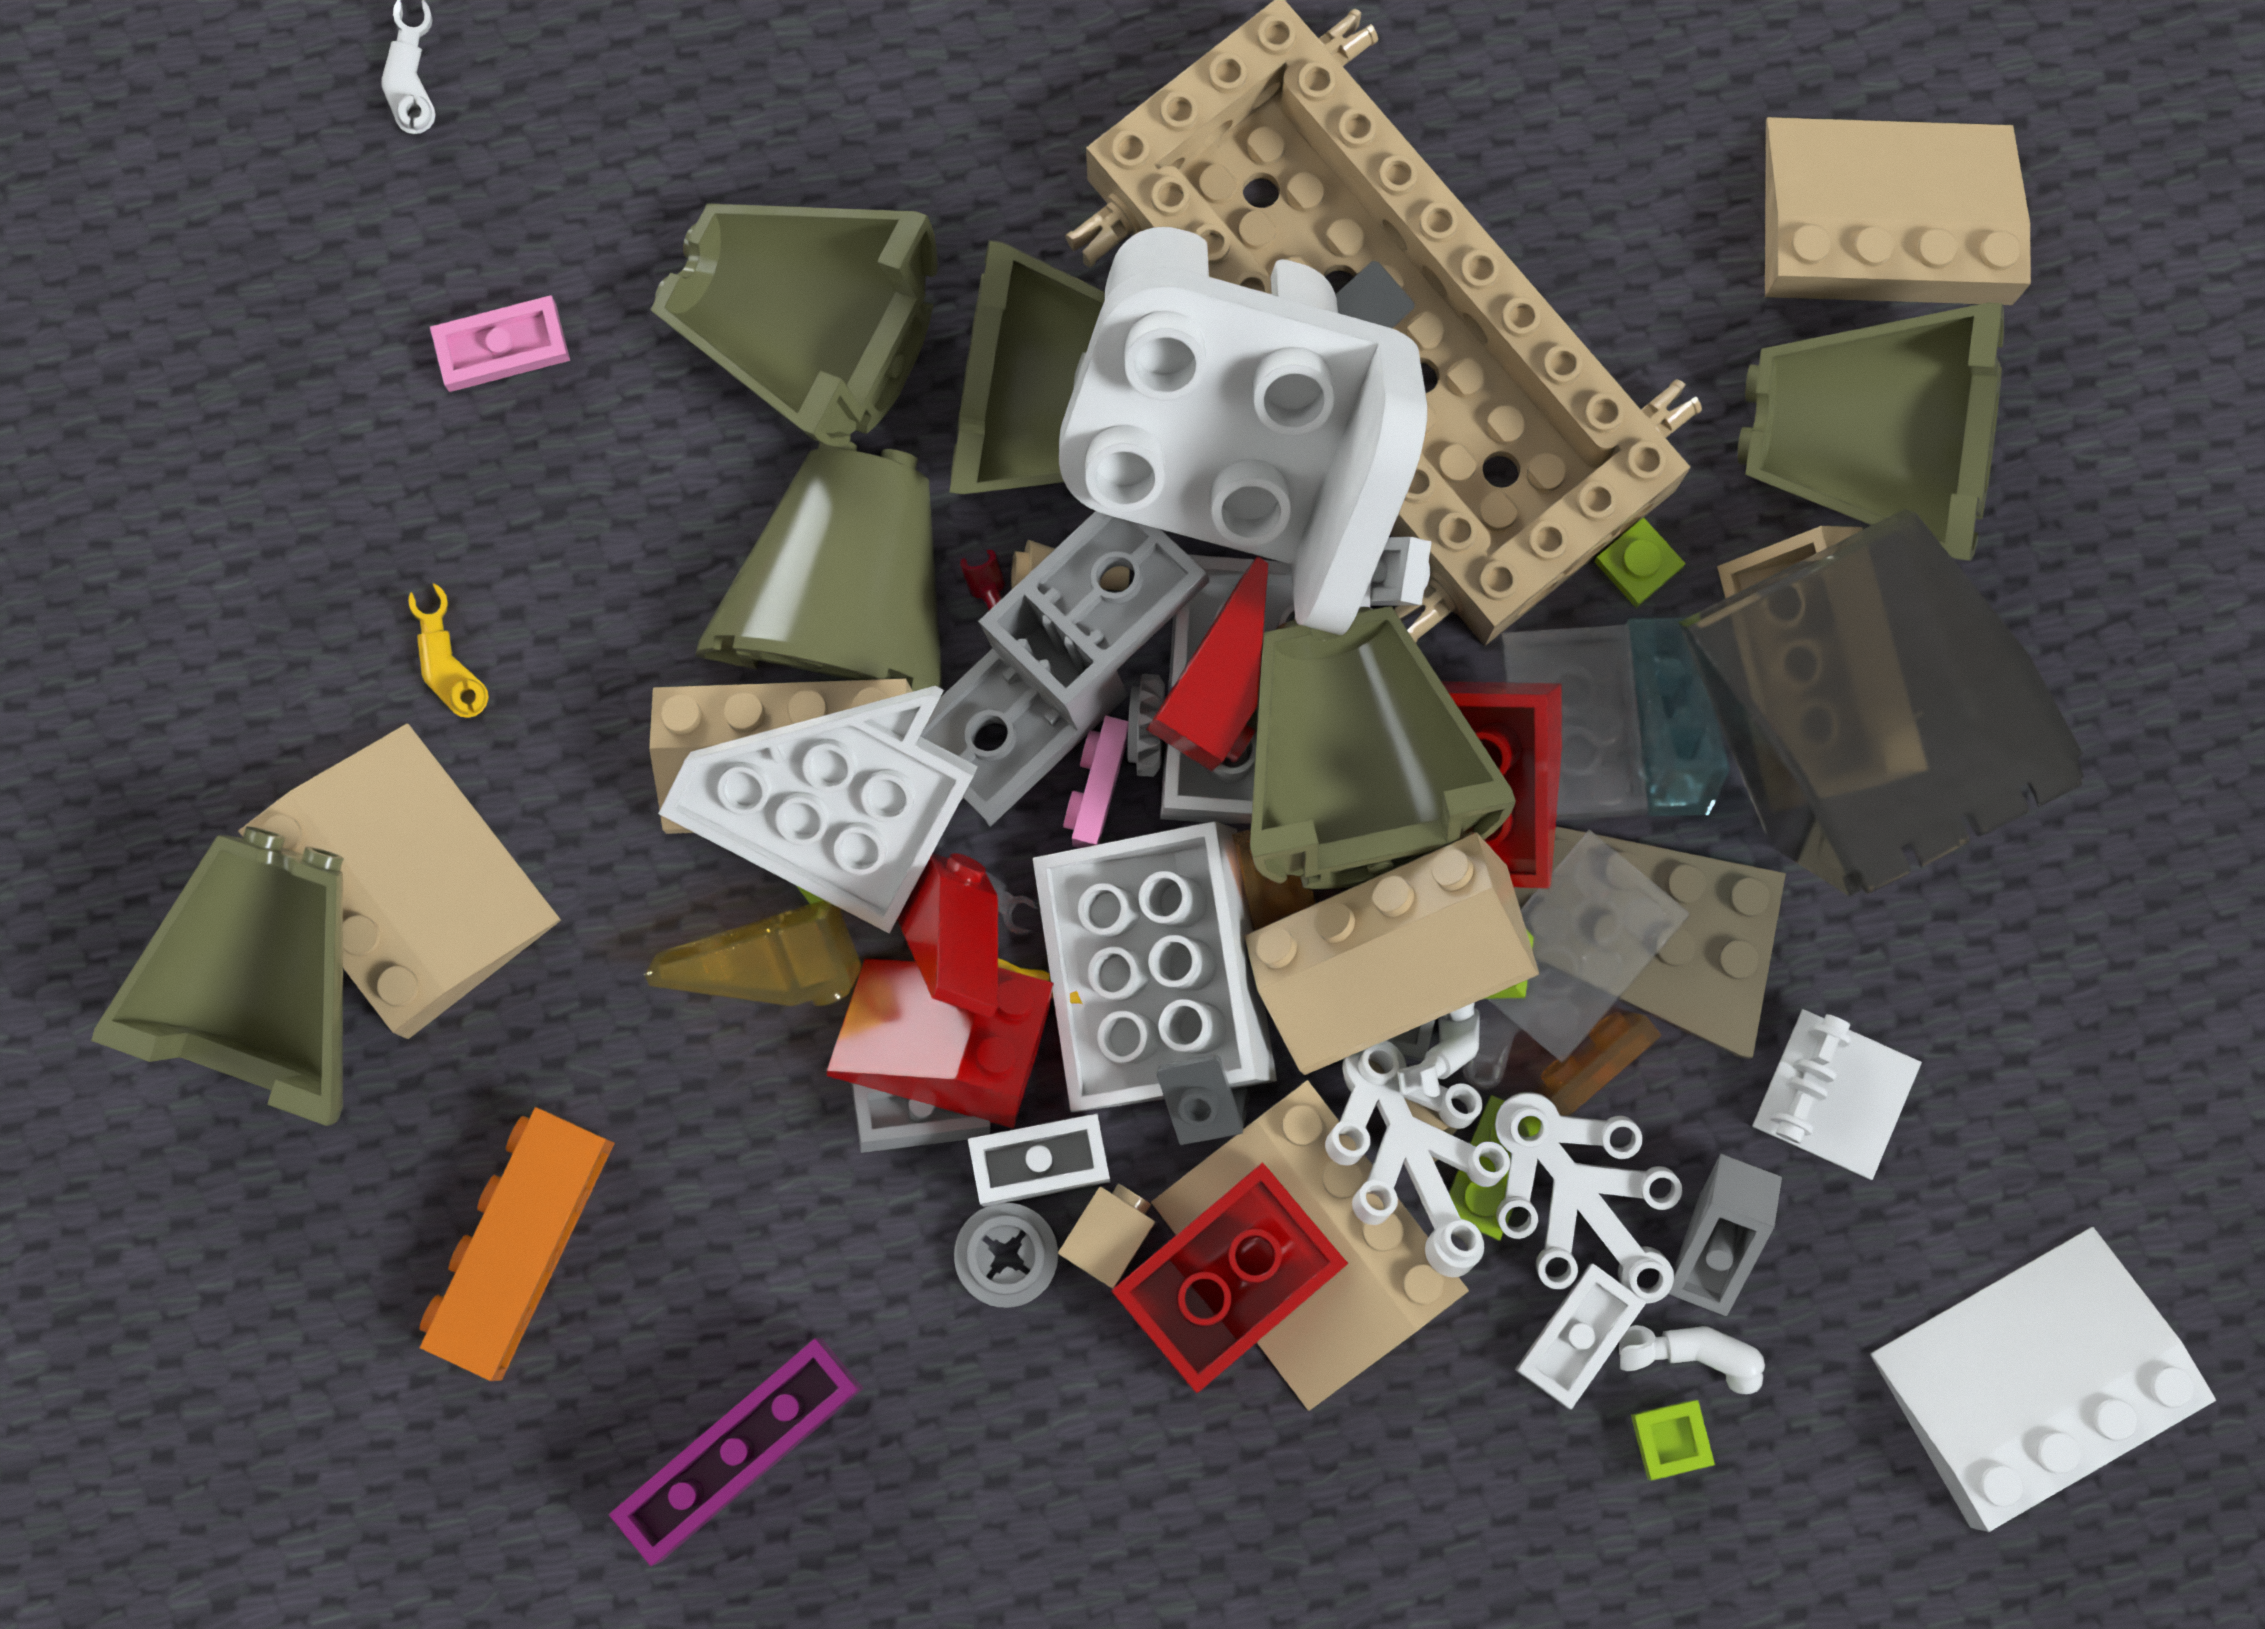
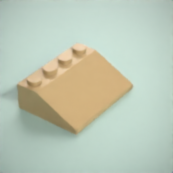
M1767 117L1765 297L1963 304L1992 302L2013 305L2031 284L2030 219L2013 125Z
M408 723L289 791L238 830L242 837L247 826L269 830L285 837L283 848L303 854L305 847H314L333 852L344 858L340 870L343 873V968L390 1030L407 1039L416 1034L561 921L556 912Z
M1307 1080L1244 1128L1243 1134L1234 1136L1151 1203L1173 1233L1177 1235L1263 1162L1349 1263L1257 1342L1306 1409L1310 1411L1425 1326L1469 1290L1459 1277H1447L1432 1268L1425 1254V1244L1428 1236L1399 1198L1396 1209L1381 1224H1366L1356 1216L1352 1206L1353 1197L1363 1184L1367 1182L1373 1165L1365 1154L1358 1162L1348 1166L1340 1165L1329 1157L1325 1148V1141L1329 1133L1339 1123V1120ZM1339 1135V1141L1344 1148L1351 1151L1357 1149L1351 1137ZM1366 1194V1200L1372 1208L1384 1210L1383 1202L1378 1196Z

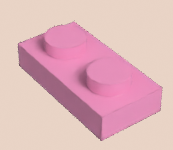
M552 295L430 327L443 382L449 392L570 361L557 306Z
M1105 715L1101 733L1093 730L1088 732L1080 767L1090 769L1084 793L1072 791L1063 824L1064 828L1074 830L1072 835L1073 847L1084 848L1100 844L1128 741V721Z

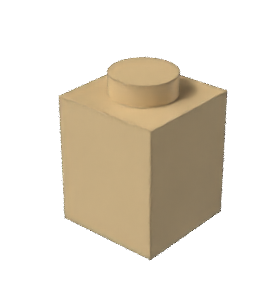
M1120 1184L1116 1186L1112 1194L1099 1187L1058 1254L1114 1289L1155 1224L1154 1220L1145 1215L1151 1204Z

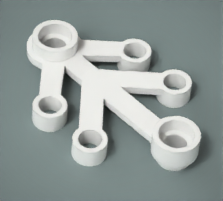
M1386 1040L1343 1059L1344 1080L1351 1091V1095L1340 1122L1326 1138L1325 1148L1329 1157L1340 1165L1348 1166L1358 1162L1370 1146V1136L1365 1127L1375 1105H1377L1387 1129L1367 1182L1363 1184L1353 1197L1352 1206L1354 1213L1366 1224L1378 1225L1383 1223L1397 1207L1398 1198L1394 1186L1404 1163L1435 1229L1425 1244L1426 1258L1432 1268L1438 1273L1447 1277H1460L1468 1273L1479 1262L1484 1252V1241L1479 1229L1473 1223L1460 1218L1432 1157L1466 1172L1475 1184L1483 1187L1493 1186L1500 1181L1509 1170L1510 1158L1506 1150L1497 1143L1483 1142L1475 1147L1413 1117L1404 1098L1439 1112L1442 1121L1452 1128H1465L1480 1114L1482 1099L1479 1093L1467 1084H1455L1449 1089L1439 1085L1440 1094L1437 1097H1426L1423 1093V1088L1411 1091L1408 1095H1401L1397 1071L1407 1067L1405 1058L1396 1046ZM1368 1060L1378 1063L1386 1074H1379L1372 1070ZM1451 1099H1459L1467 1106L1468 1114L1458 1112L1453 1107ZM1339 1135L1351 1137L1357 1149L1351 1151L1344 1148L1339 1141ZM1484 1156L1492 1160L1496 1172L1485 1170L1480 1164L1479 1157ZM1366 1194L1378 1196L1383 1202L1384 1210L1372 1208L1366 1200ZM1451 1234L1461 1238L1466 1244L1468 1251L1456 1248L1451 1241Z
M1522 1092L1508 1098L1499 1108L1495 1120L1497 1137L1501 1144L1511 1152L1505 1199L1500 1202L1496 1211L1497 1222L1501 1230L1511 1238L1521 1239L1529 1236L1536 1229L1538 1215L1533 1204L1530 1202L1537 1159H1539L1554 1179L1545 1248L1536 1259V1270L1542 1282L1550 1288L1563 1289L1571 1285L1576 1279L1578 1267L1571 1252L1578 1209L1620 1263L1618 1267L1620 1283L1647 1303H1654L1664 1298L1671 1290L1674 1281V1273L1670 1263L1657 1249L1648 1246L1640 1247L1599 1193L1644 1198L1651 1207L1665 1210L1676 1205L1681 1198L1682 1185L1677 1176L1670 1169L1662 1166L1652 1167L1647 1171L1574 1163L1560 1145V1143L1601 1145L1615 1158H1630L1639 1151L1642 1145V1134L1638 1126L1628 1117L1614 1116L1605 1121L1559 1115L1555 1105L1548 1098L1534 1092ZM1526 1116H1536L1541 1121L1540 1130L1531 1137L1521 1136L1517 1130L1520 1120ZM1618 1127H1628L1632 1131L1630 1143L1622 1148L1613 1147L1610 1144V1135L1613 1130ZM1662 1177L1670 1179L1672 1187L1667 1196L1654 1198L1650 1195L1649 1188L1654 1180ZM1519 1206L1528 1210L1529 1216L1523 1225L1512 1227L1505 1222L1506 1214L1511 1208ZM1555 1257H1561L1568 1261L1567 1271L1559 1277H1551L1545 1273L1546 1264ZM1646 1268H1654L1659 1271L1658 1282L1650 1288H1642L1637 1285L1639 1273Z

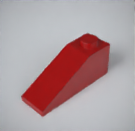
M1257 557L1243 573L1146 729L1210 771L1219 766L1225 758L1235 763L1246 749L1256 731L1247 725V722L1257 708L1269 566V563L1260 557Z
M932 853L897 918L931 998L993 1018L998 1007V895L986 874V868L978 861L959 853H951L949 859Z

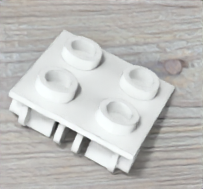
M1802 1009L1752 1127L1869 1180H1873L1922 1062L1849 1030L1850 1024L1838 1017L1826 1014L1825 1018H1822Z

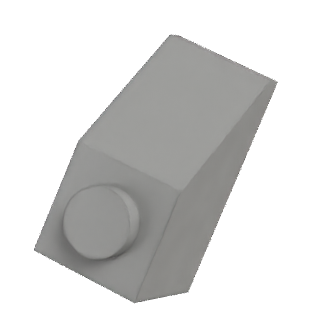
M1720 1154L1696 1204L1673 1269L1674 1281L1668 1293L1669 1295L1724 1316L1728 1315L1774 1229L1782 1181L1781 1176Z

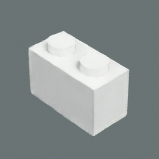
M1097 1114L968 1139L979 1202L983 1207L1110 1182Z

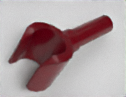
M988 549L986 552L989 560L986 563L971 567L968 566L966 558H963L960 561V566L969 593L972 597L982 598L990 611L1001 600L1000 591L1005 586V579L996 553Z

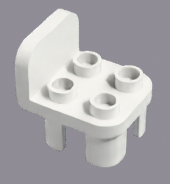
M1156 227L1133 235L1120 247L1113 260L1105 287V301L1099 313L1087 352H1083L1074 376V390L1060 429L1059 466L1067 488L1076 499L1097 512L1291 564L1294 611L1297 624L1343 635L1357 615L1411 485L1420 458L1427 424V400L1419 349L1416 343L1405 334L1392 328L1339 314L1336 295L1331 284L1321 273L1309 266L1289 260H1277L1270 276L1272 294L1209 277L1207 242L1197 234L1172 227Z

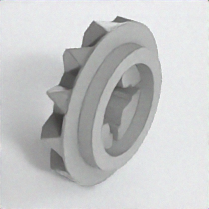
M1142 674L1140 686H1132L1128 723V762L1137 764V776L1154 777L1162 764L1163 740L1146 730L1165 700V684L1159 675Z
M1015 1203L990 1205L976 1212L961 1228L954 1249L955 1268L964 1287L978 1300L991 1306L1003 1308L1021 1306L1037 1298L1049 1286L1058 1264V1247L1055 1235L1048 1223L1038 1213L1028 1207ZM1021 1231L1025 1232L1026 1235L1021 1241L1022 1246L1019 1248L1018 1255L1024 1260L1023 1265L1030 1269V1272L1026 1275L1021 1270L1015 1271L1013 1268L1006 1267L1001 1273L997 1272L991 1280L986 1276L993 1269L991 1265L995 1260V1256L989 1250L990 1246L982 1241L983 1238L987 1235L993 1241L997 1239L999 1242L1006 1244L1013 1237L1017 1238Z

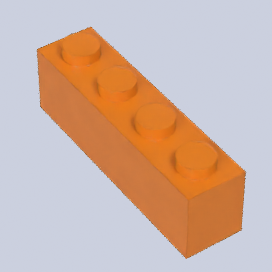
M537 1107L534 1108L530 1118L526 1116L520 1117L506 1145V1151L512 1153L502 1177L497 1175L491 1177L479 1199L477 1210L484 1213L473 1237L467 1234L464 1235L451 1257L448 1270L454 1272L455 1275L444 1297L438 1294L435 1295L422 1317L419 1330L425 1332L426 1335L421 1343V1349L489 1381H500L503 1379L615 1144L614 1142Z

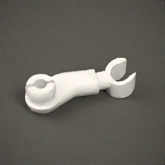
M397 0L393 8V16L399 31L397 41L391 42L382 76V88L399 127L407 133L418 134L428 130L435 119L434 107L417 75L422 51L418 47L419 38L429 31L432 25V16L429 6L422 0L425 14L424 21L418 27H409L402 22L401 0Z
M1475 1002L1438 1018L1440 1042L1426 1053L1425 1060L1422 1063L1397 1071L1401 1095H1408L1411 1091L1423 1088V1093L1426 1097L1439 1096L1438 1078L1445 1079L1476 1056L1479 1049V1011L1474 1008Z
M1634 1325L1628 1328L1619 1341L1621 1370H1638L1650 1365L1654 1360L1668 1359L1669 1363L1698 1361L1725 1373L1729 1388L1739 1394H1752L1757 1392L1762 1386V1372L1764 1371L1765 1363L1761 1353L1751 1345L1710 1327L1701 1326L1663 1331L1661 1337H1655L1650 1329Z

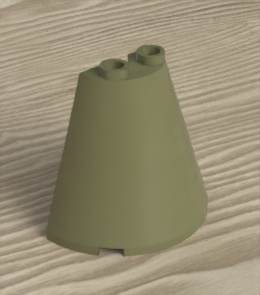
M707 204L698 222L691 226L685 236L683 253L688 259L685 267L680 273H670L669 276L660 282L656 290L655 302L650 310L815 441L830 446H844L849 444L850 434L857 430L867 434L882 420L900 395L922 349L934 304L923 301L926 296V276L934 277L937 274V247L928 216L916 211Z
M989 240L984 262L986 263L985 273L981 275L958 418L957 444L954 447L949 492L956 494L1064 482L1059 466L1060 429L1074 390V376L1083 352H1087L1099 313L1105 301L1104 291L1004 242Z
M1988 302L1762 348L1759 365L1750 364L1747 373L1746 402L1757 403L1753 428L1742 427L1740 432L1737 455L1738 464L1747 465L1745 474L1747 476L1952 558L1971 561L1978 542V532H1974L1976 519H1983L1996 433L2002 367H2000L1997 359L1998 347L2002 348L2004 342L2003 304Z
M820 442L818 449L808 453L699 639L695 656L757 670L760 660L849 680L906 679L912 691L937 686L943 690L929 479L916 470L918 458L906 452L892 449L882 450L879 457L856 451L857 445L852 442L844 446H830Z
M1392 606L1374 610L1370 607H1360L1351 626L1343 635L1299 625L1296 620L1283 623L1273 631L1264 632L1250 836L1253 862L1263 876L1279 884L1287 880L1286 874L1300 876L1303 888L1311 889L1354 887L1461 840L1472 833L1477 832L1484 840L1506 821L1516 802L1511 787Z
M247 826L243 838L217 835L98 1022L91 1041L148 1062L179 1057L271 1090L267 1105L325 1126L332 1125L338 1121L343 1107V873L340 870L344 858L333 852L314 847H305L303 854L283 848L284 836L256 827Z

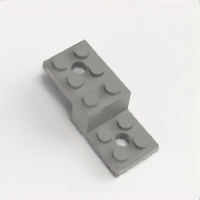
M1095 511L978 621L992 649L940 697L920 737L978 766L962 800L990 827L1088 735V732L1093 730L1105 718V715L1108 716L1128 697L1117 669L1210 582L1207 572L1161 529ZM1124 566L1134 571L1133 582L1122 592H1107L1100 587L1103 575L1113 567ZM998 723L1007 727L1006 741L996 750L984 751L975 746L976 735L984 726Z

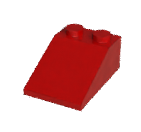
M1441 681L1511 787L1516 801L1506 821L1484 841L1507 865L1513 887L1549 889L1552 879L1562 753V683Z
M865 959L827 1068V1076L970 1117L974 1116L1014 1129L1049 1014L1054 983L998 967V1007L993 1018H989L932 999L916 961Z
M1262 1162L1112 1289L1111 1293L1197 1394L1349 1263Z

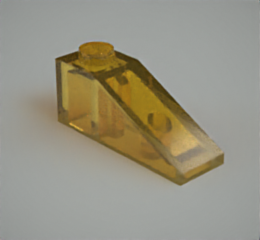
M822 900L661 951L656 954L644 975L648 985L653 987L786 1006H795L812 1000L815 1006H823L836 1002L849 994V988H853L862 965L839 907L826 900Z

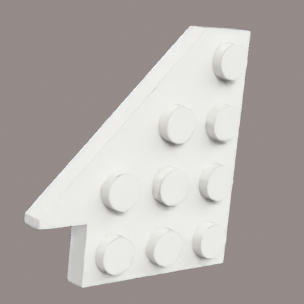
M932 686L692 751L685 759L658 814L890 933L978 766L920 737L944 691L937 686Z

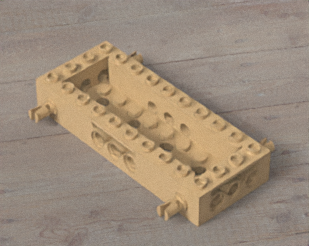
M1274 0L1086 147L1087 180L1107 202V205L1073 232L1070 231L1066 234L1065 238L1073 252L1091 242L1083 250V263L1091 268L1098 259L1130 234L1133 236L1146 229L1156 227L1181 229L1197 234L1207 242L1209 277L1272 294L1270 276L1277 260H1289L1309 266L1324 277L1338 270L1346 271L1355 277L1370 262H1379L1415 303V308L1393 329L1405 334L1416 343L1419 349L1420 362L1429 365L1435 371L1438 379L1436 387L1430 392L1425 393L1427 400V424L1424 442L1414 477L1390 533L1391 537H1414L1431 541L1428 561L1430 577L1424 589L1422 605H1399L1394 611L1402 622L1421 613L1419 618L1407 630L1415 643L1417 639L1449 613L1454 612L1459 615L1482 644L1486 646L1676 491L1691 467L1668 442L1666 437L1692 416L1700 413L1702 407L1698 398L1694 397L1671 411L1667 410L1679 397L1686 385L1676 379L1666 390L1644 408L1640 409L1343 68L1345 64L1367 47L1374 45L1378 41L1377 33L1372 24L1353 34L1360 24L1361 12L1359 10H1351L1348 16L1318 39L1285 0ZM1255 179H1265L1276 186L1279 197L1271 206L1257 208L1250 205L1244 198L1243 190L1245 186ZM1495 456L1506 457L1516 465L1518 479L1511 486L1504 488L1495 487L1485 479L1483 464Z

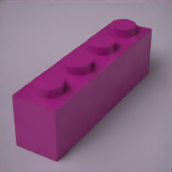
M815 1338L608 1515L650 1566L658 1564L864 1388L823 1338Z

